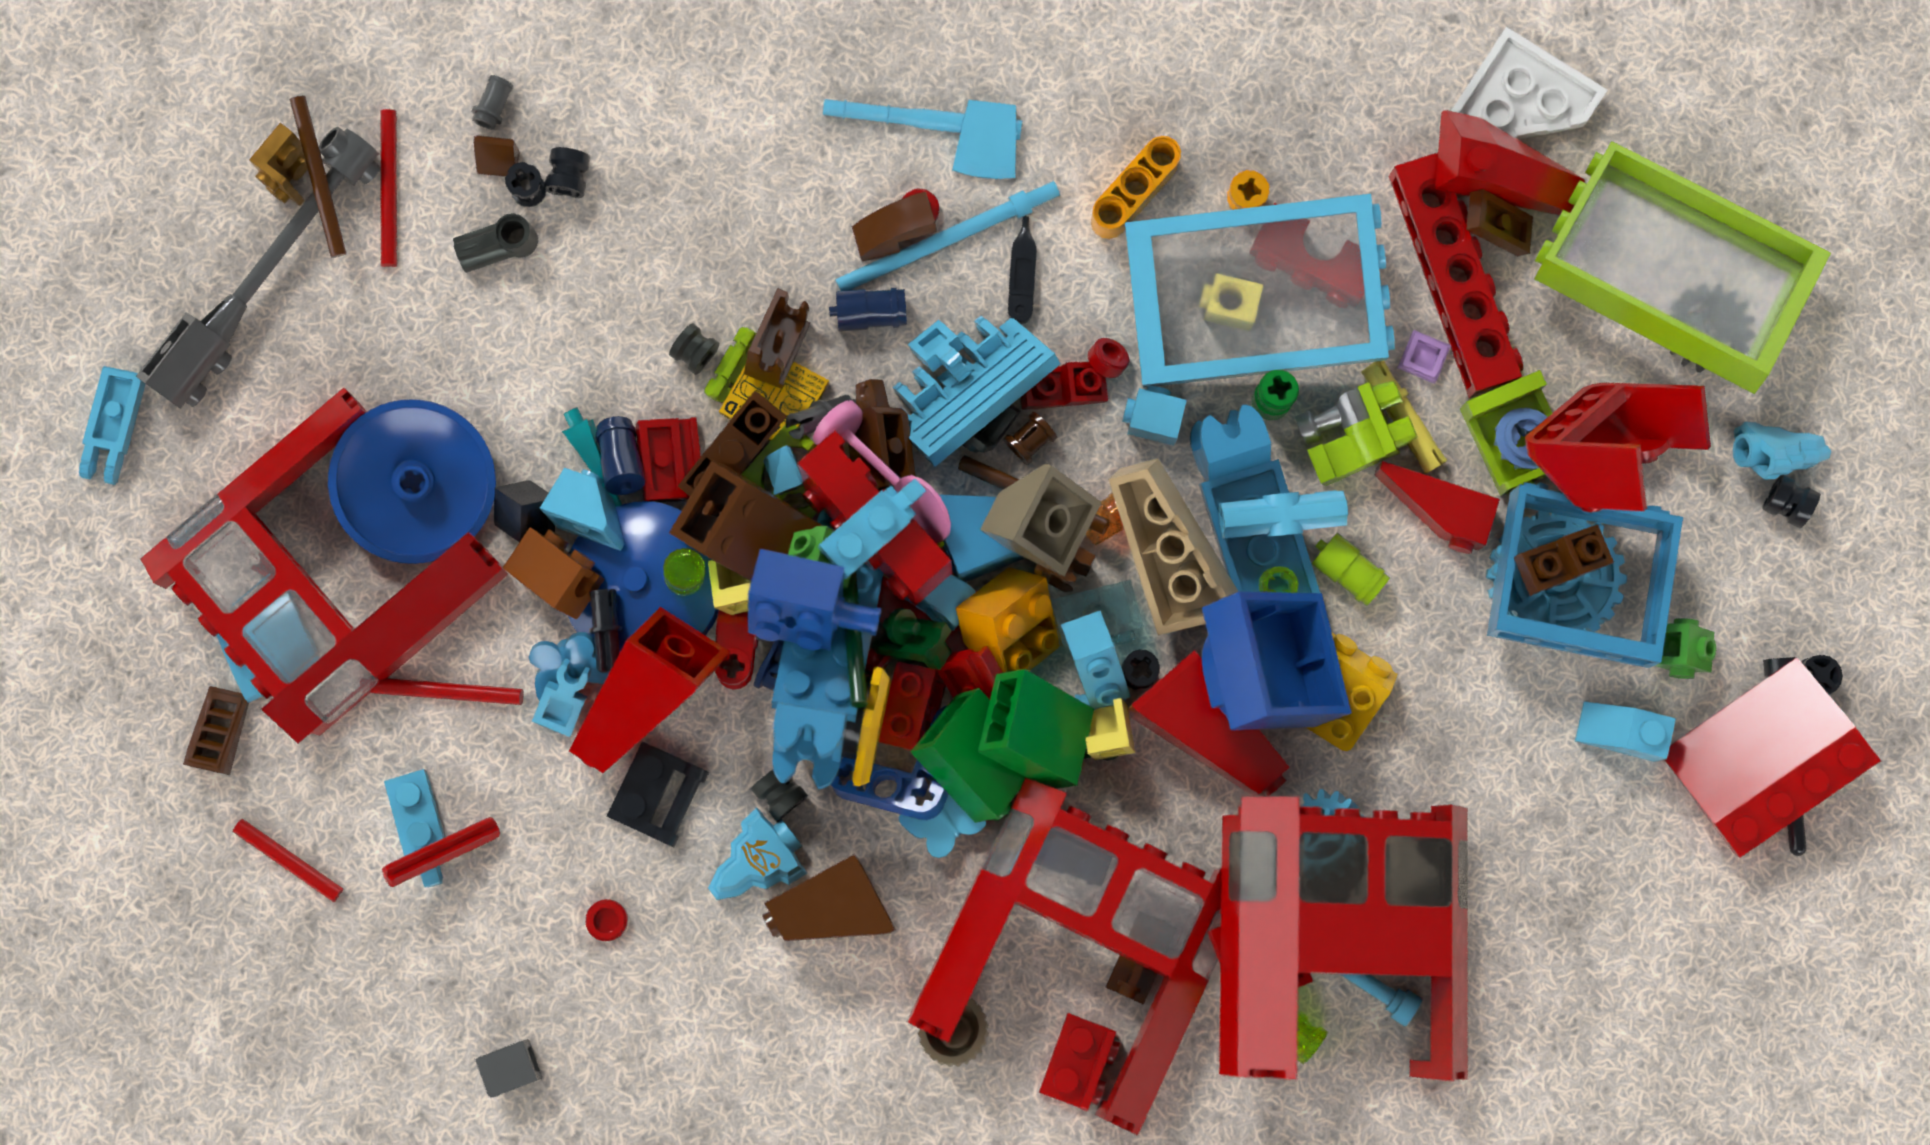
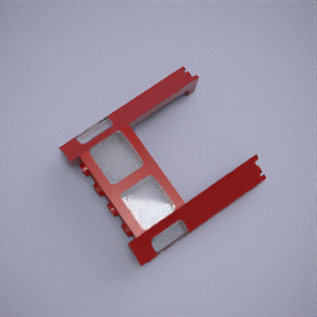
M345 387L140 558L152 582L164 589H167L175 582L171 587L173 592L187 606L193 603L202 613L197 618L198 621L213 637L220 634L226 641L228 646L224 651L229 658L240 668L246 665L255 675L251 680L253 686L266 699H269L271 696L273 697L261 710L297 744L310 733L318 736L322 735L364 699L378 683L392 675L508 575L486 547L472 534L467 532L356 628L351 625L256 514L337 445L348 427L367 412Z
M1025 778L1019 792L1012 800L1013 804L1010 811L1005 815L906 1022L949 1043L1014 904L1163 976L1164 979L1108 1100H1101L1095 1115L1138 1136L1218 963V958L1207 931L1221 926L1222 869L1214 870L1209 881L1204 879L1206 872L1194 865L1183 862L1181 867H1178L1166 861L1168 853L1155 846L1145 843L1142 849L1127 842L1130 835L1114 826L1107 825L1105 830L1089 823L1092 816L1075 807L1069 806L1067 812L1060 809L1067 795L1066 792ZM1231 875L1230 900L1246 901L1252 888Z

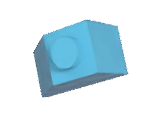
M564 468L540 507L542 512L558 529L621 551L625 543L614 499L602 486L604 481L595 473L585 469L579 473Z
M1584 701L1575 742L1657 762L1668 757L1676 718L1632 707Z

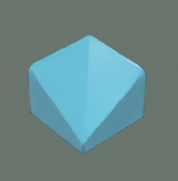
M784 446L764 458V464L774 487L773 494L775 496H780L803 487L798 461L793 449L788 446Z

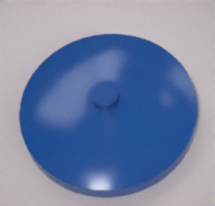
M396 400L381 404L367 411L355 420L339 439L333 451L328 470L330 502L345 532L368 552L380 558L398 563L418 564L435 561L467 532L475 537L485 524L495 497L496 475L490 450L481 434L466 418L456 411L427 400Z
M649 501L632 502L617 506L616 511L625 543L621 551L581 536L577 537L569 552L572 553L576 549L595 562L592 569L605 579L598 590L608 589L609 591L610 589H616L618 626H622V631L618 632L620 652L626 640L660 607L705 636L710 631L719 611L714 608L708 566V561L712 559L669 533L681 510L667 504ZM590 600L577 620L570 616L568 618L576 632H586L594 639V634L589 633V629L593 628Z

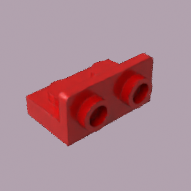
M904 662L896 664L880 732V743L900 747L911 752L928 731L934 715L941 708L946 688L937 670Z
M1067 1012L1039 1093L1078 1107L1088 1112L1090 1104L1098 1106L1106 1085L1105 1081L1100 1080L1104 1065L1106 1063L1112 1066L1119 1050L1120 1041L1114 1039L1117 1031Z

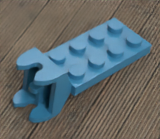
M1241 405L1239 411H1229L1226 424L1224 425L1211 415L1207 416L1203 422L1201 420L1195 422L1190 432V445L1197 468L1206 481L1200 483L1199 487L1225 570L1239 592L1320 593L1302 533L1272 537L1261 534L1252 535L1251 537L1222 539L1218 518L1219 503L1263 499L1262 496L1289 493L1279 459L1271 461V441L1261 415L1253 407Z
M863 564L856 570L859 605L877 609L884 573L879 567L873 571L866 564ZM839 627L836 630L831 651L825 649L807 650L798 646L797 643L784 641L772 697V708L776 709L773 724V771L781 783L785 784L796 773L797 764L801 760L812 762V778L820 790L832 784L838 774L844 746L847 721L856 722L858 708H853L850 704L845 631L843 627ZM862 632L864 666L866 669L872 635L871 633Z

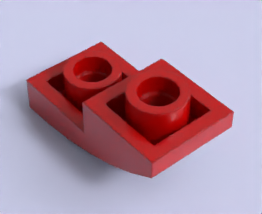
M1066 362L1062 366L1055 368L1021 396L1022 410L1106 403L1108 401L1106 377L1096 372L1089 362Z

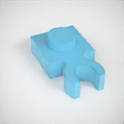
M565 659L556 673L558 684L548 681L532 722L570 737L587 699L586 695L576 691L584 688L590 678L591 669L585 667L580 678H572L567 672L570 660Z

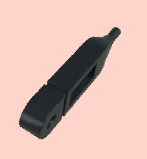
M1029 216L1022 217V228L1014 240L1011 250L1008 317L1014 318L1020 324L1027 323L1033 313L1037 251L1035 241L1029 229Z

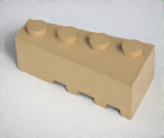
M1159 458L1120 468L1108 480L1157 634L1163 635L1206 624L1202 607L1239 591Z

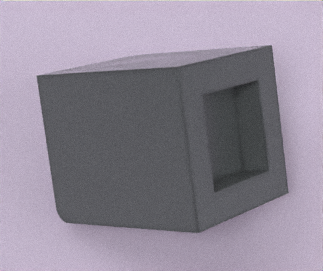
M529 1039L475 1058L487 1095L490 1098L543 1079Z

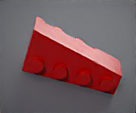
M836 430L797 462L805 493L802 494L803 498L817 513H820L822 510L826 512L833 520L830 525L834 531L879 493L876 489L878 486L877 482L870 474V468L860 457L854 462L850 460L844 452L843 444L845 440ZM913 518L901 532L865 562L873 571L879 567L889 578L886 584L892 592L901 600L907 597L915 606L953 573L950 558Z

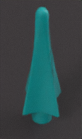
M578 407L565 412L563 415L570 428L562 431V433L581 456L590 471L603 480L600 464L601 453L600 447L596 442L597 431L594 420H584ZM609 493L614 499L615 507L622 505L618 495Z

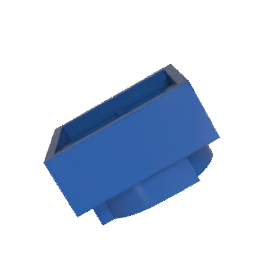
M1236 592L1202 607L1208 631L1202 652V668L1211 708H1220L1228 717L1230 730L1316 727L1351 714L1322 593Z

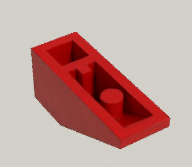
M1382 461L1377 466L1374 475L1439 538L1449 541L1448 547L1450 549L1472 554L1473 549L1479 551L1486 546L1500 501L1499 498Z

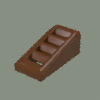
M209 686L186 751L183 765L230 775L249 705L242 693ZM216 700L237 704L235 712L214 708ZM212 716L231 720L229 728L210 724ZM211 732L226 736L224 743L206 740L207 733ZM203 748L220 751L218 759L201 756Z

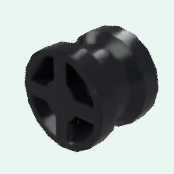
M1816 655L1801 661L1808 671L1811 670L1813 672V677L1829 695L1835 692L1841 685L1843 678L1842 669L1832 657Z

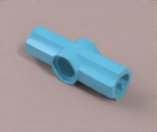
M1344 490L1315 492L1314 494L1299 495V492L1265 495L1262 496L1263 499L1219 503L1218 518L1222 539L1251 537L1252 535L1266 534L1267 537L1301 534L1303 530L1347 526L1348 506Z

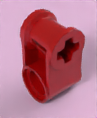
M719 610L715 642L729 650L730 653L715 670V673L724 687L732 690L741 689L747 686L752 679L755 652L758 648L759 640H757L755 634L748 633V611L731 615ZM737 659L740 667L744 668V671H737L735 678H729L727 670L723 668L724 666H731L732 660Z

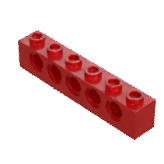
M1437 152L1394 166L1389 179L1470 399L1520 379L1522 377L1523 361L1518 349H1512L1507 336L1510 332L1508 319L1502 310L1498 311L1493 298L1496 295L1494 281L1489 273H1484L1480 262V259H1482L1480 243L1476 236L1471 237L1470 232L1466 230L1468 210L1462 199L1458 200L1455 193L1435 189ZM1426 193L1435 195L1440 202V206H1427L1422 199V195ZM1444 230L1450 233L1453 238V244L1446 245L1439 242L1435 231ZM1449 268H1461L1467 276V281H1455L1450 276ZM1472 304L1476 306L1480 312V319L1473 320L1468 318L1463 312V305ZM1478 341L1489 343L1494 350V356H1482L1477 350L1476 343Z

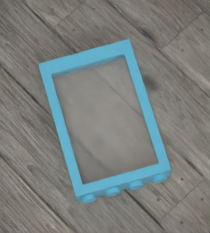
M1371 194L1125 222L1143 388L1262 375L1272 370L1289 372L1386 361L1389 358L1388 351L1395 350L1393 326H1385L1384 310L1390 309V294L1388 285H1381L1379 269H1386L1384 245H1377L1375 229L1382 226L1380 205L1372 204Z

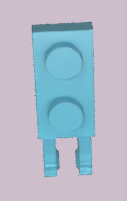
M107 366L102 368L82 442L85 446L79 467L80 478H93L97 469L99 449L109 451L104 470V481L113 485L118 483L124 454L127 455L146 385L136 377L138 373Z

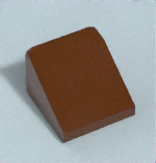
M474 136V153L478 174L506 177L509 168L519 163L520 151L513 139Z

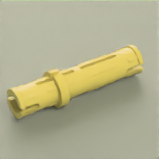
M1385 361L1374 362L1362 370V375L1372 386L1391 381L1396 383L1403 403L1386 409V412L1393 422L1407 416L1410 417L1418 437L1407 445L1415 455L1425 475L1447 462L1448 460L1444 457L1408 400V391L1405 387L1401 389Z

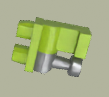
M1394 381L1372 386L1369 382L1354 390L1345 392L1340 396L1336 406L1315 417L1310 411L1295 416L1307 446L1321 440V431L1342 425L1345 436L1307 450L1322 485H1330L1387 458L1400 454V447L1407 445L1418 437L1409 416L1390 424L1387 422L1383 411L1403 403Z

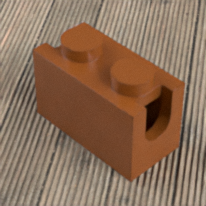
M530 527L502 568L554 609L577 620L591 600L589 591L598 590L605 579L592 569L595 562L576 549L572 553L566 550L569 542L552 530H548L544 536Z

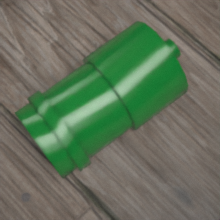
M1272 370L1262 377L1251 399L1252 407L1257 410L1263 419L1269 421L1278 420L1288 413L1299 394V385L1295 377L1284 370Z

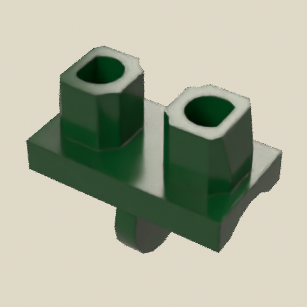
M898 608L890 614L889 618L884 620L883 628L886 630L884 635L880 639L875 640L871 645L876 654L892 656L898 662L911 664L915 661H922L928 668L940 670L952 652L945 643L952 630L944 622L918 619L910 609Z

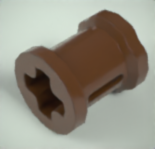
M1034 411L1028 416L1029 421L1013 436L1007 435L1003 438L1007 447L1025 465H1029L1032 462V456L1048 441L1054 442L1058 438L1050 425Z

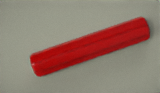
M492 817L481 820L387 864L382 868L383 877L390 887H395L495 840L500 836L499 827Z

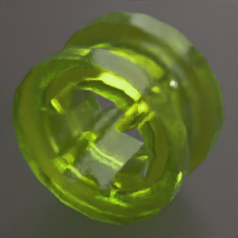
M1275 566L1268 568L1259 578L1258 586L1260 592H1276L1268 588V581L1275 580L1273 577L1275 573H1280L1282 580H1288V590L1283 589V593H1297L1299 583L1297 576L1287 567Z

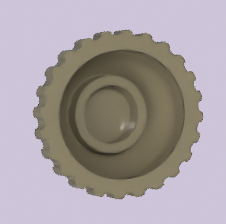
M969 999L949 1043L920 1029L918 1032V1036L921 1038L920 1044L932 1060H937L940 1065L946 1064L948 1067L956 1065L959 1067L963 1063L968 1064L971 1059H976V1055L983 1051L982 1047L986 1045V1037L989 1036L987 1031L989 1024L986 1021L987 1016L982 1012V1007L977 1005L974 999Z

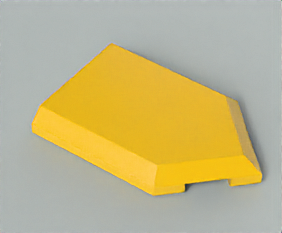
M876 667L873 671L868 705L863 717L852 782H854V786L859 787L870 782L891 680L885 670Z

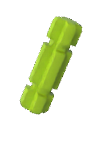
M746 327L739 328L733 338V341L736 342L735 345H729L714 371V374L717 375L716 378H710L706 385L704 393L714 401L724 403L731 391V388H729L730 384H735L746 365L748 350L756 335L753 330Z

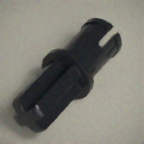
M608 589L589 591L593 618V628L589 629V633L594 634L598 672L610 673L620 654L618 632L622 631V626H618L616 589H610L609 591Z

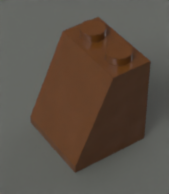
M855 854L765 902L764 904L768 912L762 915L772 936L776 938L782 936L784 941L884 935L896 931Z

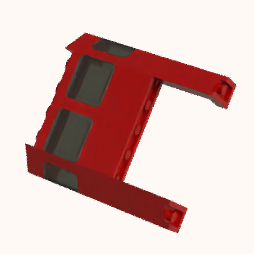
M1241 797V807H1238V814L1222 816L1219 1075L1297 1080L1298 973L1431 976V1060H1409V1077L1452 1082L1458 1079L1468 1080V808L1453 804L1431 806V812H1410V819H1398V811L1373 810L1372 818L1360 817V809L1336 808L1334 809V816L1322 815V807H1299V797Z

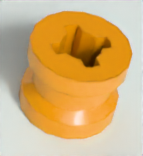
M1245 170L1238 173L1233 178L1227 192L1229 207L1235 210L1264 206L1269 196L1270 186L1267 179L1261 173L1253 170Z

